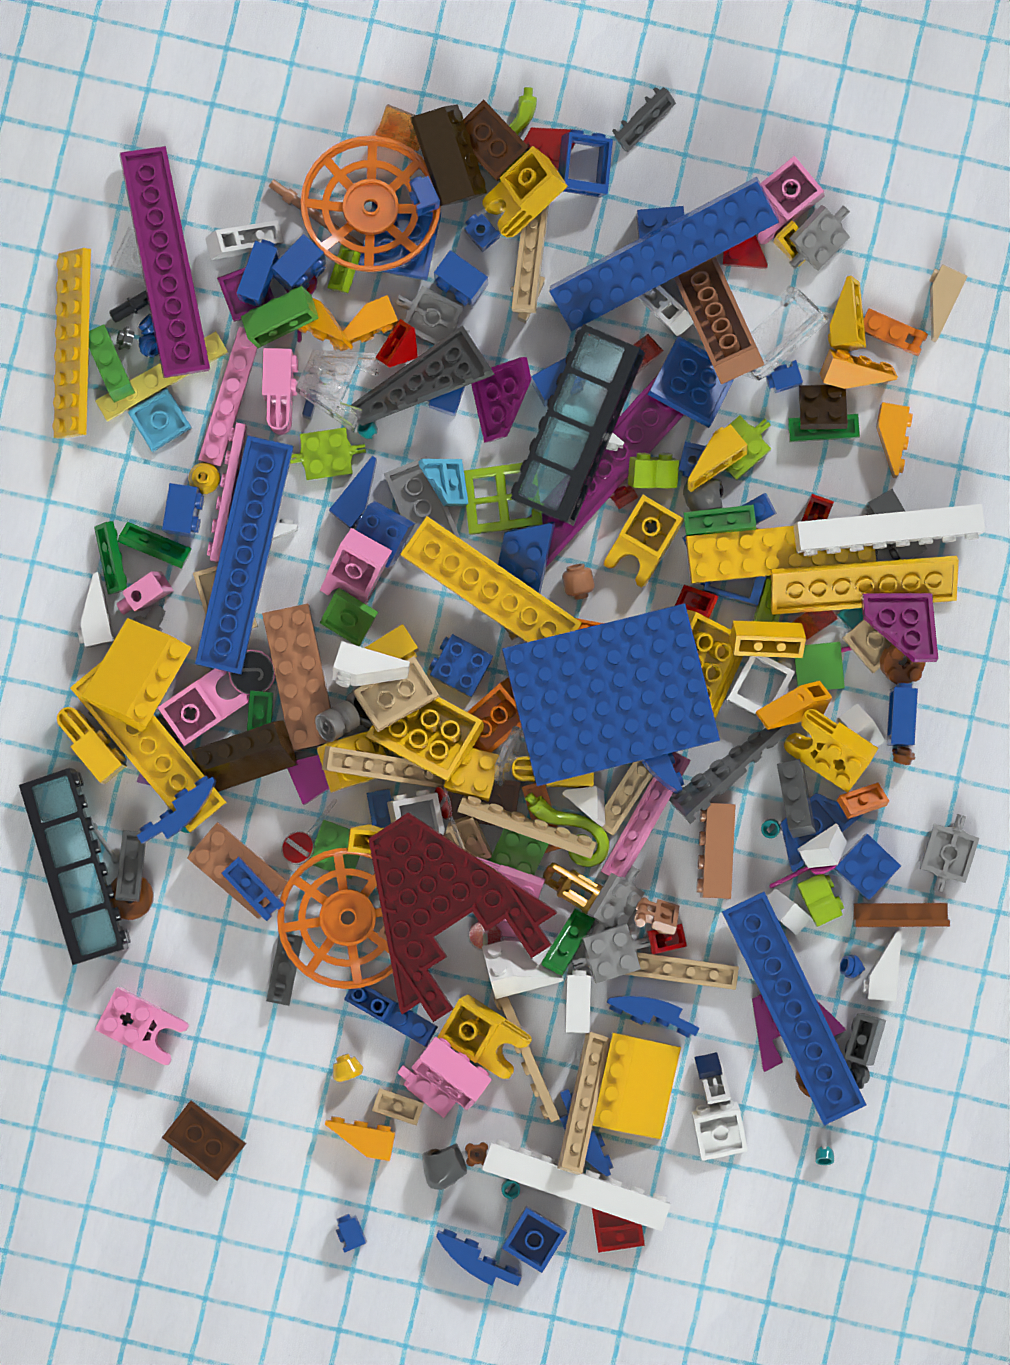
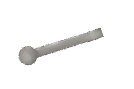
M93 823L95 830L91 832H94V834L100 840V842L105 847L107 852L110 854V856L112 857L111 861L114 864H118L120 861V856L115 855L113 850L110 848V846L107 844V842L102 837L100 832L97 830V824Z

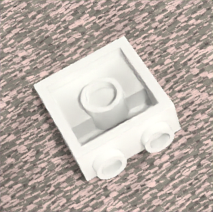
M727 1100L719 1102L718 1106L710 1107L708 1104H702L697 1106L696 1110L691 1111L702 1161L748 1151L738 1102Z

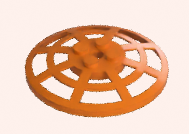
M359 136L332 146L314 162L306 175L302 187L301 215L311 241L330 260L357 271H385L396 268L413 259L426 247L435 233L441 206L439 205L438 209L431 211L433 216L429 230L422 242L417 246L408 238L418 220L416 205H413V203L399 204L395 192L403 184H405L410 192V177L419 168L425 177L429 176L430 178L425 160L412 148L387 137ZM368 146L367 160L351 163L342 169L332 160L337 154L348 149ZM377 146L395 150L407 156L412 162L402 171L390 163L377 160ZM325 165L333 174V177L326 186L323 199H309V191L313 180L319 170ZM367 168V179L360 180L355 184L346 176L355 170ZM376 169L386 170L397 176V178L388 185L376 179ZM338 182L347 190L343 202L330 201L332 191ZM367 202H374L377 205V209L374 212H368L364 209V205ZM308 208L322 210L325 225L331 233V236L322 243L311 226ZM329 211H338L344 214L347 223L338 231L331 221ZM412 213L410 222L402 233L394 225L398 214ZM353 230L365 234V246L353 244L344 237ZM387 231L395 238L394 241L386 245L374 247V237L377 234ZM339 242L350 250L365 253L364 265L344 261L331 253L329 249ZM400 244L410 252L395 262L374 266V254L389 251Z
M336 848L324 851L310 858L292 874L280 897L284 906L277 913L278 932L287 956L306 976L320 984L333 988H362L373 985L393 973L392 965L390 964L383 971L369 978L362 979L360 965L374 960L384 950L389 953L387 941L378 936V933L373 930L376 918L383 917L381 907L374 908L368 898L375 887H377L375 873L372 875L359 869L345 868L343 855H359L372 859V856L369 853L348 852L347 848ZM334 856L335 870L322 875L311 885L300 878L304 871L315 863ZM346 875L358 876L368 880L361 892L348 889ZM337 877L339 891L327 897L317 890L324 882ZM295 885L305 892L299 907V921L285 923L286 901L290 890ZM312 897L322 904L320 915L316 918L305 919L306 908L309 899ZM351 911L354 914L355 918L351 924H344L341 921L343 912ZM321 926L327 938L320 948L311 940L307 931L308 928ZM300 930L305 944L315 954L307 966L293 951L286 932ZM369 938L378 945L371 953L360 958L358 957L357 944ZM336 943L347 946L349 959H338L329 956L327 953ZM322 960L336 966L351 967L353 981L333 980L321 976L314 971Z

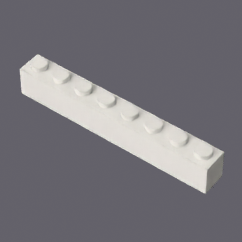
M982 504L802 521L793 525L797 553L803 552L804 556L817 555L818 551L827 550V554L840 553L843 548H850V552L862 551L864 546H873V549L887 548V544L896 543V547L909 546L910 542L919 541V545L933 543L934 539H942L943 543L956 541V537H965V540L979 539V535L985 532Z
M497 1139L496 1143L491 1142L482 1167L483 1171L659 1231L663 1230L671 1206L670 1202L666 1201L667 1197L654 1193L653 1197L644 1194L645 1189L631 1185L630 1189L621 1186V1181L610 1177L608 1181L599 1179L600 1174L587 1170L586 1174L582 1173L580 1175L558 1169V1164L554 1163L555 1159L546 1155H542L541 1158L532 1156L533 1151L519 1147V1150L509 1148L510 1143Z

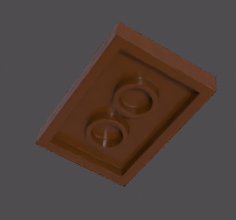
M484 99L463 119L478 162L497 182L530 149Z
M495 778L490 800H481V802L489 805L497 804L502 806L503 810L517 812L521 782ZM448 791L449 815L446 819L457 820L468 816L457 812L465 795ZM477 819V821H478L479 824L497 826V825H494V824L485 822V821H483V820Z
M190 1100L162 1136L166 1142L216 1181L220 1179L247 1144L192 1100Z

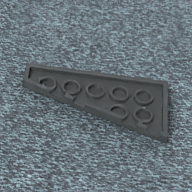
M462 325L349 407L357 421L363 426L495 374Z
M785 725L769 730L764 728L760 732L751 734L747 739L748 741L741 746L738 745L732 748L728 753L729 755L722 760L714 761L703 774L695 775L689 784L682 787L681 793L675 794L673 792L669 801L691 824L696 819L694 814L698 810H706L711 805L712 797L720 796L747 772L745 767L750 762H758L762 758V751L765 748L774 747L792 730L791 726Z

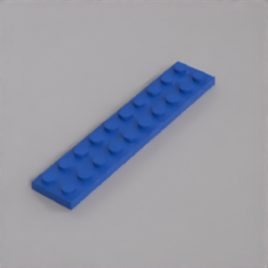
M247 436L195 661L196 665L242 675L294 446Z
M761 892L722 911L823 1125L825 1126L866 1106V1102L765 892Z

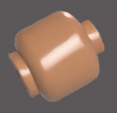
M574 564L566 567L567 571L562 575L565 593L569 596H574L576 600L589 597L588 593L595 588L592 570L585 567L584 564Z

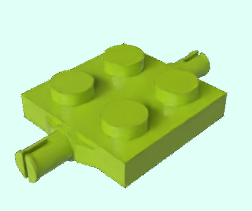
M741 415L730 423L747 443V455L724 470L730 473L736 481L771 451V448L761 435L771 426L765 418L756 427L748 424Z
M346 427L300 434V453L292 454L291 458L296 459L291 460L290 464L302 462L305 468L306 480L353 474L352 457L354 454L366 453V449L356 450L365 448V443L351 446L347 437Z

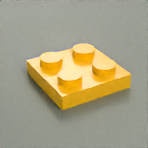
M472 748L448 782L445 781L444 790L465 796H475L481 800L489 801L501 755Z

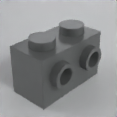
M858 1013L851 1025L852 1033L845 1046L846 1054L844 1059L865 1066L874 1065L886 1020L865 1013Z

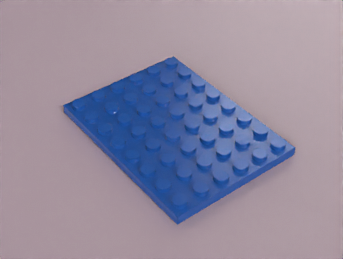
M685 604L502 648L536 787L720 741Z

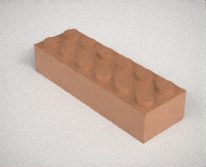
M716 256L674 277L721 384L765 365Z
M307 603L262 613L285 724L293 750L299 751L329 743V741L321 737L315 725L316 716L325 710L331 709L310 605Z

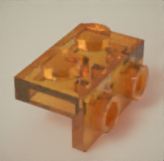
M387 104L375 135L399 141L414 151L420 150V145L410 119L415 114Z

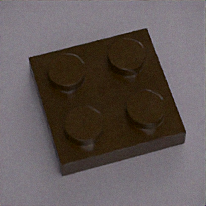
M799 385L800 430L847 429L846 389L833 385Z

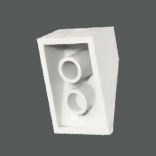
M341 641L333 666L332 680H335L336 684L343 687H349L350 685L356 687L407 679L410 662Z
M504 940L482 946L495 999L563 982V976L542 966V961L551 946L532 959L520 941Z

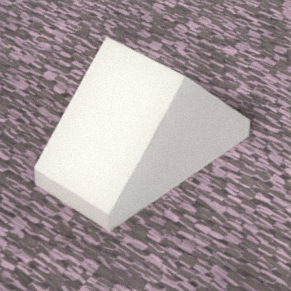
M858 703L838 717L846 727L876 747L885 742L875 722Z
M599 787L568 789L562 793L601 827L605 825L604 791Z
M834 824L799 847L798 851L808 868L838 865L847 841L839 826Z
M776 888L767 897L778 921L796 936L812 918Z
M722 1062L720 1064L723 1075L702 1079L707 1104L731 1100Z

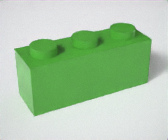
M303 286L294 288L288 293L274 298L268 303L254 308L241 316L247 338L257 348L319 318L312 295Z
M103 324L90 330L89 349L114 403L135 394L105 325Z

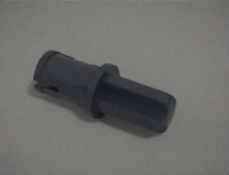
M146 290L131 299L128 297V301L110 310L109 314L112 320L117 323L133 313L137 314L138 310L149 305Z

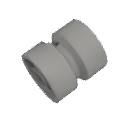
M342 701L331 709L318 714L315 718V725L321 737L326 741L332 742L343 736V733L346 734L358 728L360 717L356 708L350 702Z

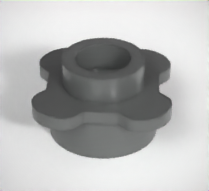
M127 326L123 331L119 330L116 339V343L119 344L118 350L123 348L130 349L132 345L134 331H130Z
M852 1062L850 1071L858 1088L863 1089L864 1084L868 1083L870 1079L869 1070L865 1065H858V1063Z

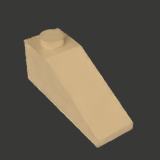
M943 264L939 270L934 269L929 279L932 282L930 288L931 340L934 342L938 340L968 277Z

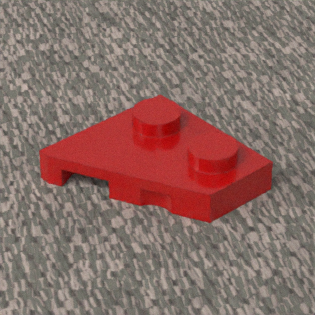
M531 127L524 142L530 148L534 146L547 156L556 170H558L562 135L574 129ZM574 143L571 144V151L575 146Z
M756 235L723 252L722 266L768 268V263Z
M592 1208L598 1253L645 1246L641 1224Z

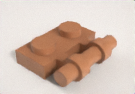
M643 897L636 906L634 918L636 925L643 927L646 923L652 924L651 928L657 932L674 935L677 928L680 906L659 899L654 903Z

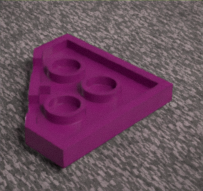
M519 357L491 367L495 375L471 384L484 443L493 442L508 436L532 380L527 357Z
M875 593L862 595L863 619L911 661L937 662L939 658L932 593Z

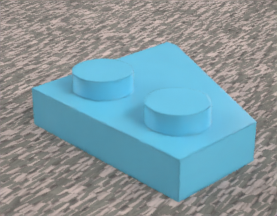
M421 459L418 461L421 470L443 506H466L468 504L462 459Z

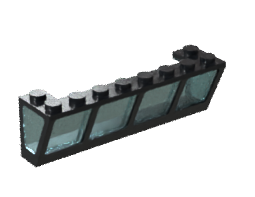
M585 324L575 335V345L573 350L567 354L565 369L557 378V388L554 395L552 394L548 400V410L545 416L539 421L538 434L530 443V453L527 460H524L520 467L521 474L518 482L516 481L512 486V496L510 498L524 507L572 526L576 522L646 354L639 347Z
M67 768L20 784L19 788L72 965H76L128 949V943H131L128 930H123V927L118 922L122 918L119 908H114L112 898H115L112 885H107L105 876L108 875V870L105 862H100L98 853H101V847L98 839L94 840L91 832L95 828L91 816L87 817L85 808L88 807L84 794L80 795V792H82L81 786H84L81 773L75 769Z

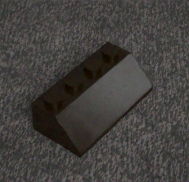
M458 104L444 106L410 117L433 187L440 200V206L466 202L486 194L485 180L481 175L478 159L474 154L470 135L466 130L463 114Z
M284 720L271 722L191 750L195 765L208 779L214 777L216 780L214 788L218 792L298 765Z

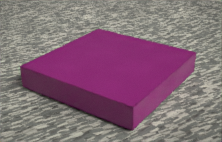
M245 268L217 278L234 322L241 320V316L250 310L258 308L241 302L236 294ZM270 286L263 305L274 299Z

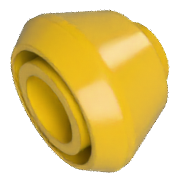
M210 463L196 464L189 472V485L198 487L201 494H209L216 490L220 483L219 471Z
M349 1054L337 1057V1062L333 1064V1079L337 1082L357 1077L362 1074L364 1069L356 1057H350Z

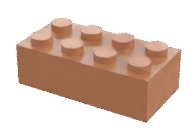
M710 803L711 805L706 810L700 809V822H704V831L699 832V846H703V855H698V869H702V876L697 878L696 892L701 893V898L731 899L736 804Z
M217 822L189 854L187 859L257 919H260L261 915L221 873L234 860L240 857L277 897L282 894L288 881L222 824ZM265 897L260 903L266 907L270 901Z

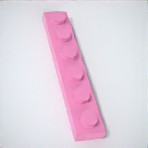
M239 327L198 459L218 467L222 466L229 444L230 431L234 427L258 349L248 340L245 328Z
M236 422V427L231 428L229 441L232 442L231 451L227 450L225 464L228 465L227 473L222 474L220 487L224 489L222 497L218 496L216 510H219L218 519H214L212 523L211 533H215L213 542L208 544L207 555L210 556V561L215 563L219 561L243 452L247 426L242 423Z
M673 752L675 764L672 765L676 773L680 772L681 776H683L691 760L677 752ZM654 777L601 872L608 876L611 873L618 877H625L673 794L672 791L663 786Z

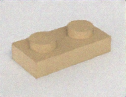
M379 1088L372 1111L417 1126L424 1103Z

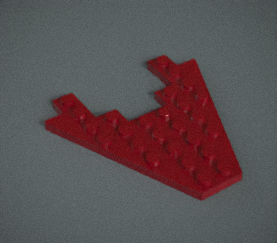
M406 813L368 838L401 1014L421 1003L431 1020L435 1022L454 1009L428 969L447 957L435 936L472 912L485 931L506 919L531 959L552 945L539 925L557 914L555 909L411 813Z

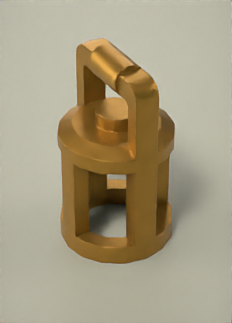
M552 862L543 873L544 884L556 890L557 897L563 898L581 909L585 914H588L603 886L592 882L576 872L577 870L575 869L568 871L557 863ZM555 872L561 875L558 882L551 878ZM575 884L590 893L591 897L589 900L570 890L571 885Z

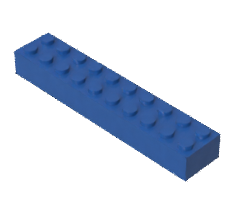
M755 177L550 285L549 292L572 332L583 326V324L593 321L779 223V218L760 181Z

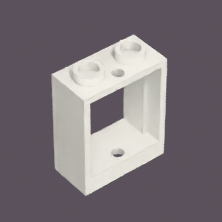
M750 656L726 700L758 717L755 712L762 707L737 694L755 659L786 675L773 701L784 694L795 671L791 670L792 665L783 660H780L778 663L772 660L771 657Z
M426 789L416 791V796L408 798L407 794L393 796L394 801L387 802L390 820L393 823L401 817L399 806L429 800L435 830L444 835L445 829L437 793H430V790Z
M572 970V974H567L565 1032L589 1033L591 975H586V970Z

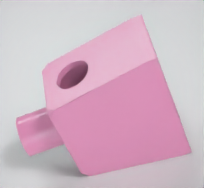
M162 571L150 572L123 591L125 598L117 602L116 605L123 615L132 609L135 612L143 611L174 590Z

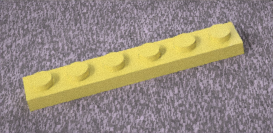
M216 331L204 338L209 363L228 353ZM161 363L130 380L135 394L114 403L110 394L107 393L95 400L108 422L190 374L163 378Z

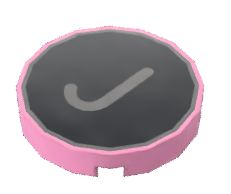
M251 649L247 650L242 675L229 672L230 682L237 691L250 696V690H269L275 681V672L272 660L268 655Z

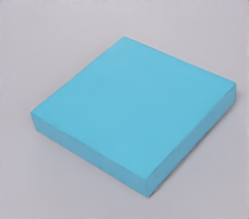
M168 388L128 411V414L152 452L192 429Z

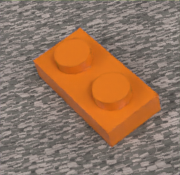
M877 782L839 795L837 802L846 817L850 819L887 806L889 799Z

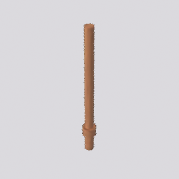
M273 179L269 187L281 195L283 201L289 205L293 204L301 210V199L297 196L298 194L291 188L288 190ZM308 208L309 217L327 229L323 215L316 209ZM333 223L335 229L338 231L340 227ZM350 234L344 237L353 244L363 246L361 242Z

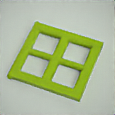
M522 463L464 470L468 497L466 511L469 535L542 525L541 513L532 509V517L512 520L509 517L508 500H512L510 499L512 494H507L505 475L520 473ZM536 470L531 480V483L537 486L532 501L540 504ZM495 476L497 495L475 498L473 479ZM498 502L500 521L478 524L476 505Z

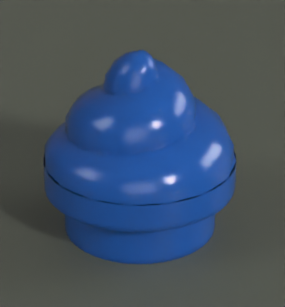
M148 314L138 325L141 334L144 336L155 335L151 314Z
M154 334L139 337L140 352L144 356L155 357L159 354Z
M856 955L844 956L842 958L840 972L845 977L855 978L865 971L863 963Z

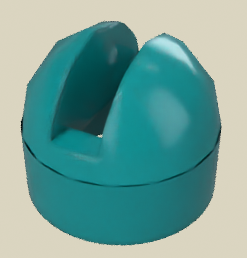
M374 422L363 426L359 424L357 432L365 439H372V436L377 434L378 428Z
M767 819L761 826L762 834L769 839L775 838L781 830L779 822L775 819ZM772 823L775 824L776 827L769 833L767 829Z
M822 1146L819 1147L815 1154V1162L819 1165L833 1164V1150L829 1146L826 1149H823Z
M507 1179L501 1186L502 1194L507 1199H515L520 1194V1185L516 1181ZM512 1183H514V1185L511 1187V1189H510V1190L508 1191V1193H507L505 1190H506Z

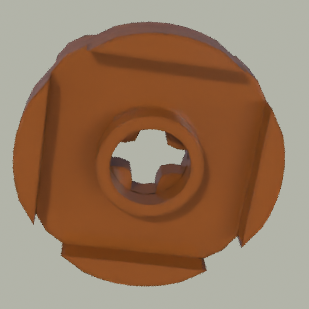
M892 644L888 649L885 648L881 654L880 669L882 673L894 684L911 683L912 681L920 680L926 662H913L906 656L907 662L903 666L900 665L899 661L903 660L906 655Z
M118 877L111 883L115 896ZM142 877L140 902L133 901V903H129V901L116 900V898H112L114 908H119L122 919L134 920L141 918L149 912L154 901V892L148 880Z

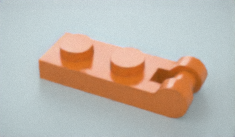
M870 308L864 317L865 334L919 356L922 350L920 346L923 341H926L928 336L926 332L915 329ZM908 335L914 337L912 344L905 342Z

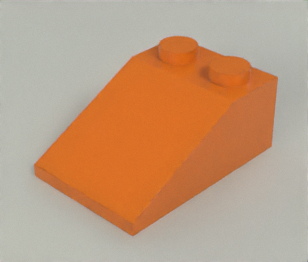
M509 677L500 682L467 711L481 719L484 725L483 731L473 746L474 749L492 753L522 728Z

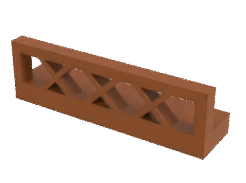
M853 903V927H950L948 903Z

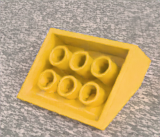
M687 610L711 707L716 719L743 656L733 655L730 644L731 629L697 612Z
M127 618L81 698L143 733L192 647L171 635Z
M438 697L379 732L372 725L366 738L448 782L473 748L484 729V725L481 719Z
M612 1032L593 1126L661 1139L681 1047Z

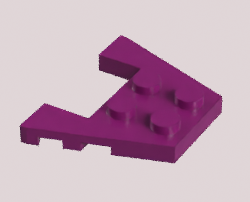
M761 994L752 998L762 1069L766 1072L783 1063L772 1041L781 1035ZM818 1002L833 1036L846 1031L845 1027Z

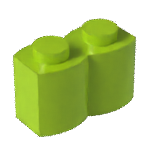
M637 453V457H630L628 485L633 488H677L679 460L673 458V454L659 453L658 457H651L649 453Z
M816 874L796 884L816 927L843 915L841 910L844 909V905L839 896L834 897L831 888H834V884L829 874L826 876L824 874Z

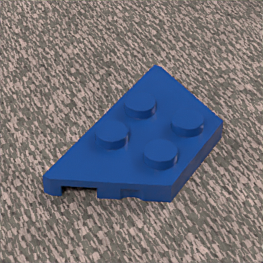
M555 522L506 531L503 537L498 565L539 594L541 593Z
M818 793L811 796L810 802L816 829L815 834L793 838L788 828L787 817L780 822L791 871L794 873L805 864L798 851L799 847L834 824L839 826L841 832L845 831L863 814L848 819L837 801H833Z

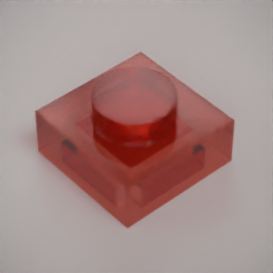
M629 485L627 487H619L614 492V495L610 497L618 509L639 498L635 490Z

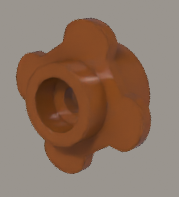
M899 746L898 749H892L893 761L896 763L911 765L912 760L916 758L915 753L910 748Z
M481 1142L478 1145L468 1143L465 1146L468 1154L466 1159L467 1165L471 1167L475 1164L483 1165L488 1145L485 1142Z

